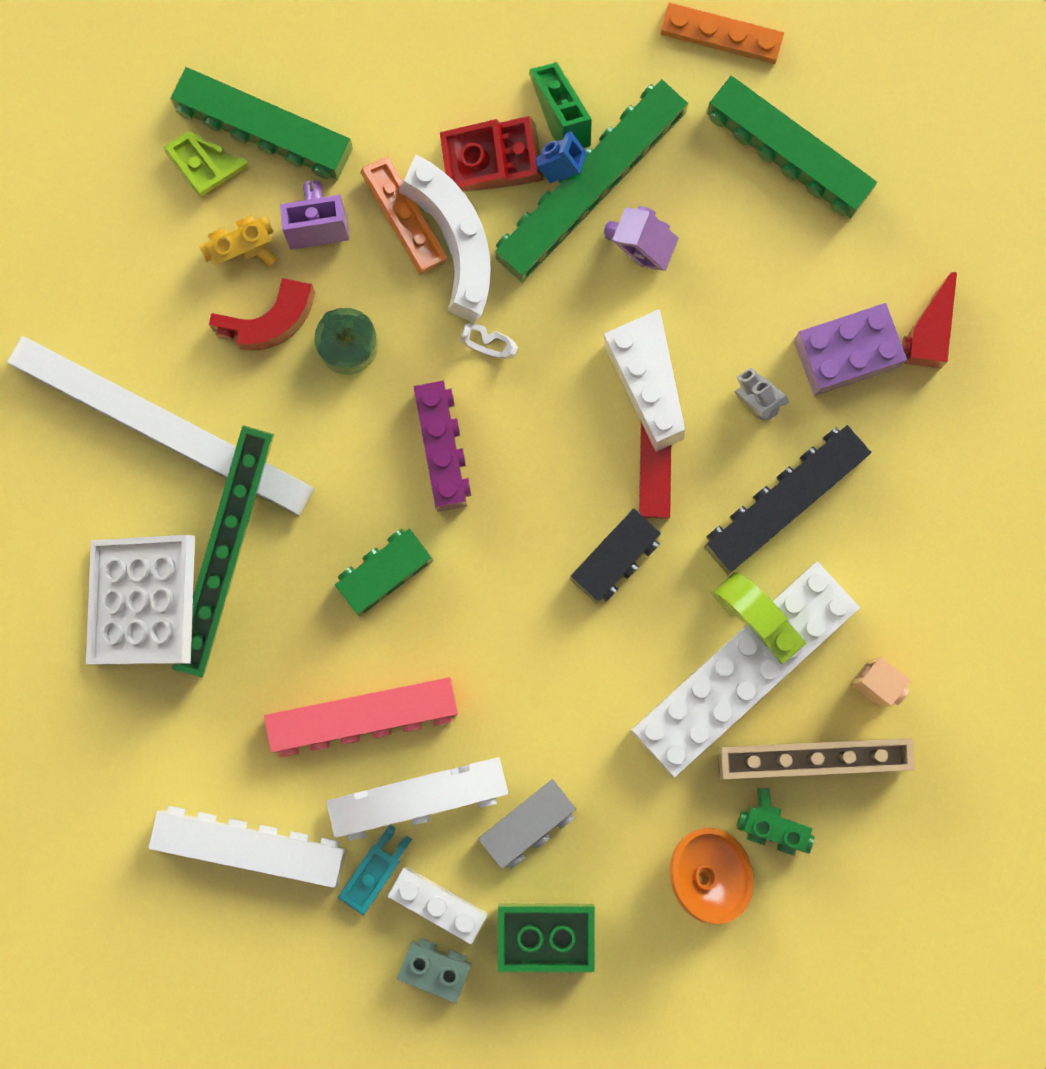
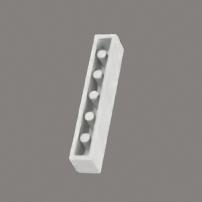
M167 806L166 811L161 810L156 813L148 849L333 888L339 885L346 848L339 847L340 841L321 838L320 843L308 840V834L294 831L290 832V836L277 834L278 828L260 825L259 830L247 828L248 822L229 818L228 824L217 822L216 815L198 812L197 817L185 815L186 809L174 806Z

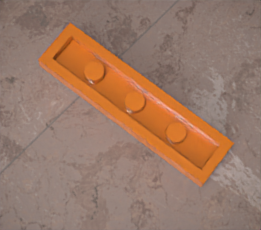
M670 2L668 3L661 29V35L772 64L777 62L784 36L782 31Z
M389 157L362 167L360 174L419 275L444 264L448 258L416 203L399 193L403 181Z

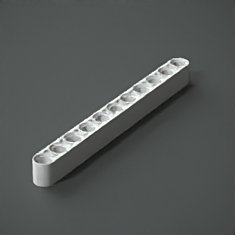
M24 336L20 337L7 360L9 365L227 479L236 446ZM266 463L257 495L300 516L314 488Z

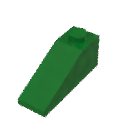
M554 62L529 69L530 78L554 140L564 139L566 132L571 131L583 148L590 147L592 118L558 63Z

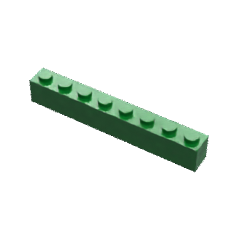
M663 79L655 86L650 84L640 96L642 100L635 107L630 105L619 118L621 121L615 128L608 127L599 138L601 142L594 149L588 148L586 150L587 155L580 174L559 180V186L553 192L550 190L546 191L537 202L539 206L531 214L526 212L516 224L518 228L511 235L506 233L495 246L497 248L495 251L496 260L520 282L523 283L686 114L688 102Z
M243 425L241 428L193 594L191 660L189 664H173L172 670L203 678L206 672L275 435L273 433Z

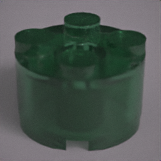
M338 308L326 312L316 327L314 341L317 352L323 363L332 371L338 374L352 375L364 370L374 361L378 351V339L373 323L364 313L353 308ZM346 336H350L353 342H348L347 347H343L340 340H345Z

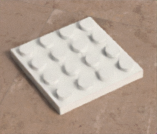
M174 535L91 540L86 664L190 663L195 536Z

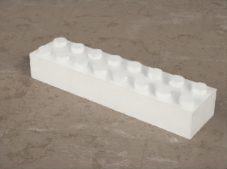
M818 561L811 565L773 600L777 607L786 615L787 621L807 643L784 664H780L760 639L745 625L630 730L671 777L675 778L860 609L858 604Z

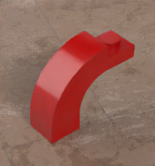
M282 278L277 300L274 306L263 316L255 319H239L211 313L209 326L213 332H216V336L233 340L234 336H237L236 344L242 350L272 348L291 338L302 327L311 311L315 290L310 283Z

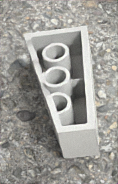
M660 309L604 334V347L655 451L683 440L685 433Z

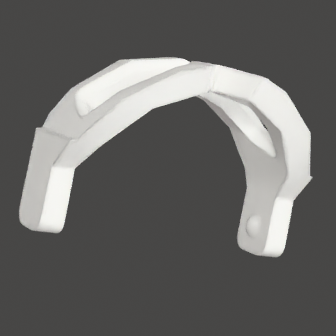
M475 323L465 324L460 336V340L464 345L495 358L511 359L515 356L518 348L516 343L506 335L497 331L488 335L484 326ZM471 329L481 332L484 344H488L495 338L506 342L507 345L502 352L478 345L469 340Z

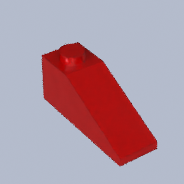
M950 272L908 333V336L903 337L902 347L907 358L905 364L941 369L948 362L957 272Z

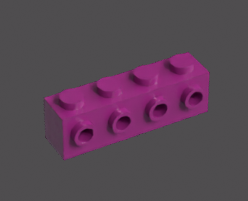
M444 380L413 386L436 510L439 512L466 507V497L471 496L468 478L462 479L460 467L466 466L463 448L457 449L455 437L460 436L457 418L451 419L449 407L455 406L452 388L446 389Z

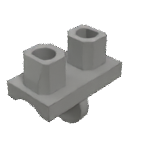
M753 368L747 369L737 377L741 386L735 391L737 397L751 408L758 418L769 420L777 416L780 406L789 403L787 396L760 374L758 375Z

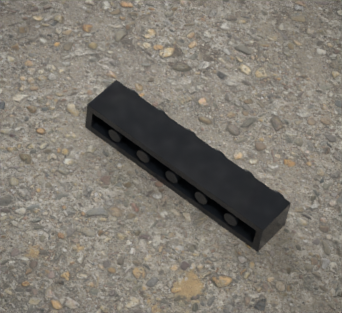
M848 425L842 430H839L837 427L833 428L822 438L826 442L822 447L816 450L812 446L799 458L803 463L794 470L791 466L787 467L776 477L779 481L776 486L770 490L766 485L752 497L756 502L750 508L746 509L744 505L741 506L729 517L733 521L725 529L719 525L706 536L709 542L704 548L727 575L739 567L872 453Z

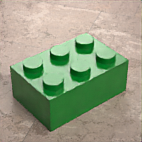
M499 903L498 972H595L594 904Z

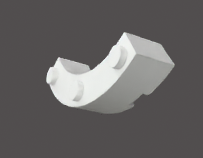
M415 155L399 189V193L417 203L428 214L430 213L441 227V232L453 257L455 273L453 275L451 300L447 311L475 323L482 315L487 301L491 272L490 253L482 223L474 207L458 185L431 162Z
M500 757L326 800L334 838L347 835L348 841L367 837L366 830L410 819L412 824L416 825L431 821L430 814L477 802L479 808L498 804L496 797L507 795L508 790Z

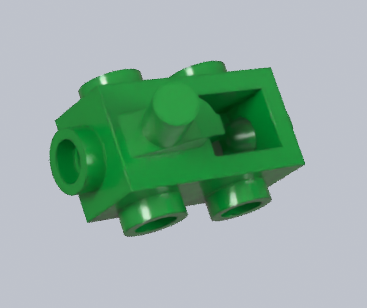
M757 788L758 807H748L747 812L741 811L736 829L748 833L747 840L761 845H765L766 840L778 843L776 850L795 856L796 850L809 854L815 836L811 835L813 828L780 817L781 809L771 807L770 788Z

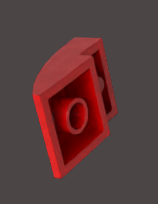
M530 116L504 122L494 119L440 132L445 174L462 191L504 188L544 180L543 173L537 169L536 157L540 155L536 124Z

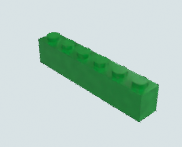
M185 67L170 97L176 112L182 117L190 120L193 117L200 119L206 127L217 132L223 129L229 132L230 136L241 143L250 141L257 144L259 150L269 155H274V153L282 155L288 163L296 167L305 165L311 168L315 175L323 179L332 177L338 180L353 150L350 138L188 67Z
M732 75L709 102L707 114L715 125L721 128L725 126L733 132V136L743 145H751L757 150L758 155L768 163L774 162L781 167L785 176L791 180L800 181L807 186L806 189L812 196L816 198L822 197L831 204L832 210L841 216L846 215L851 219L878 183Z

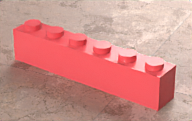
M448 677L266 714L264 718L271 752H279L280 757L299 754L298 748L310 746L311 751L329 748V741L341 739L342 745L359 742L360 735L372 733L373 738L391 735L390 729L403 727L404 732L422 729V722L433 720L434 726L452 723V716L458 715L452 680Z

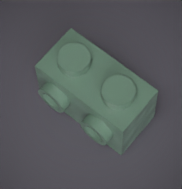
M420 937L419 942L412 940L397 980L457 1003L471 963L466 961L467 956L452 949L449 950L448 954L437 950L438 944Z

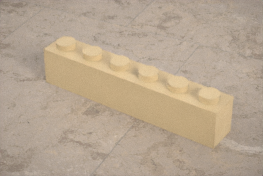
M912 738L718 748L719 779L915 770Z

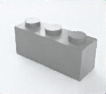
M551 779L478 839L501 869L506 865L512 869L526 858L523 852L531 845L537 849L550 839L547 832L557 825L561 830L575 818L572 812L576 808L556 782Z

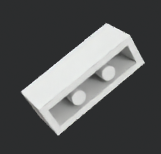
M407 866L403 868L387 896L469 944H472L488 914Z

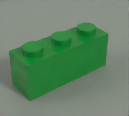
M410 528L405 532L399 529L387 539L388 545L380 551L378 548H374L362 558L363 564L356 569L351 566L337 577L340 581L335 586L359 617L433 562L430 554Z

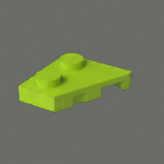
M191 131L186 132L164 146L166 154L200 198L248 168V162L244 158L240 157L238 159L224 152V148L204 141L201 136Z

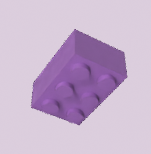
M886 303L799 331L794 338L814 396L898 369L907 361Z

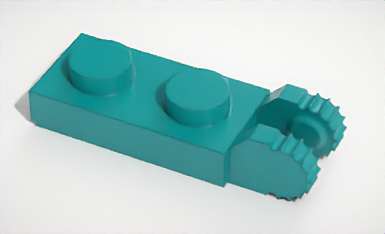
M391 824L377 844H373L338 896L340 900L363 916L400 863V857L412 841L407 835L405 838H402L393 856L382 850L395 834L396 828Z

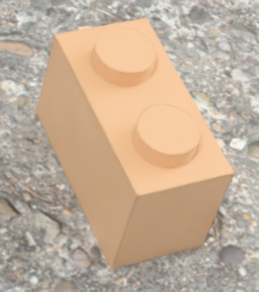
M882 657L869 660L850 685L879 708L893 706L894 704L899 705L909 693L906 687L911 680Z

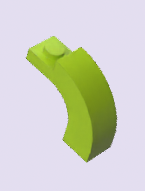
M738 572L733 573L711 592L727 613L740 619L760 639L780 664H784L807 644L787 621L788 618L777 605L744 575Z

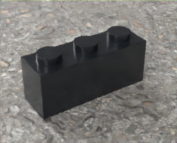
M633 508L572 573L570 580L596 604L601 599L607 602L617 592L618 588L615 584L623 576L628 580L640 567L636 561L643 554L649 557L660 545L657 539L661 532Z

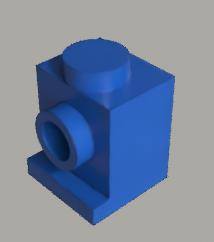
M571 131L566 132L564 139L551 141L544 146L542 154L536 157L537 169L543 173L549 183L580 174L587 152Z

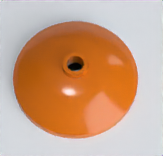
M716 828L694 830L685 835L676 845L670 862V881L673 892L682 908L694 919L706 924H724L738 918L749 905L754 888L752 865L742 845L727 832Z

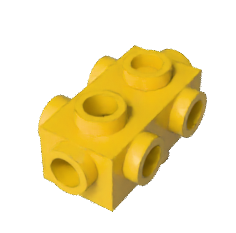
M252 215L235 222L238 228L226 232L223 227L207 234L210 240L199 245L206 262L212 260L215 266L241 254H244L247 259L257 255L269 267L277 260V257L265 247L268 242L272 241L269 234L273 233L271 224L266 216L254 220Z

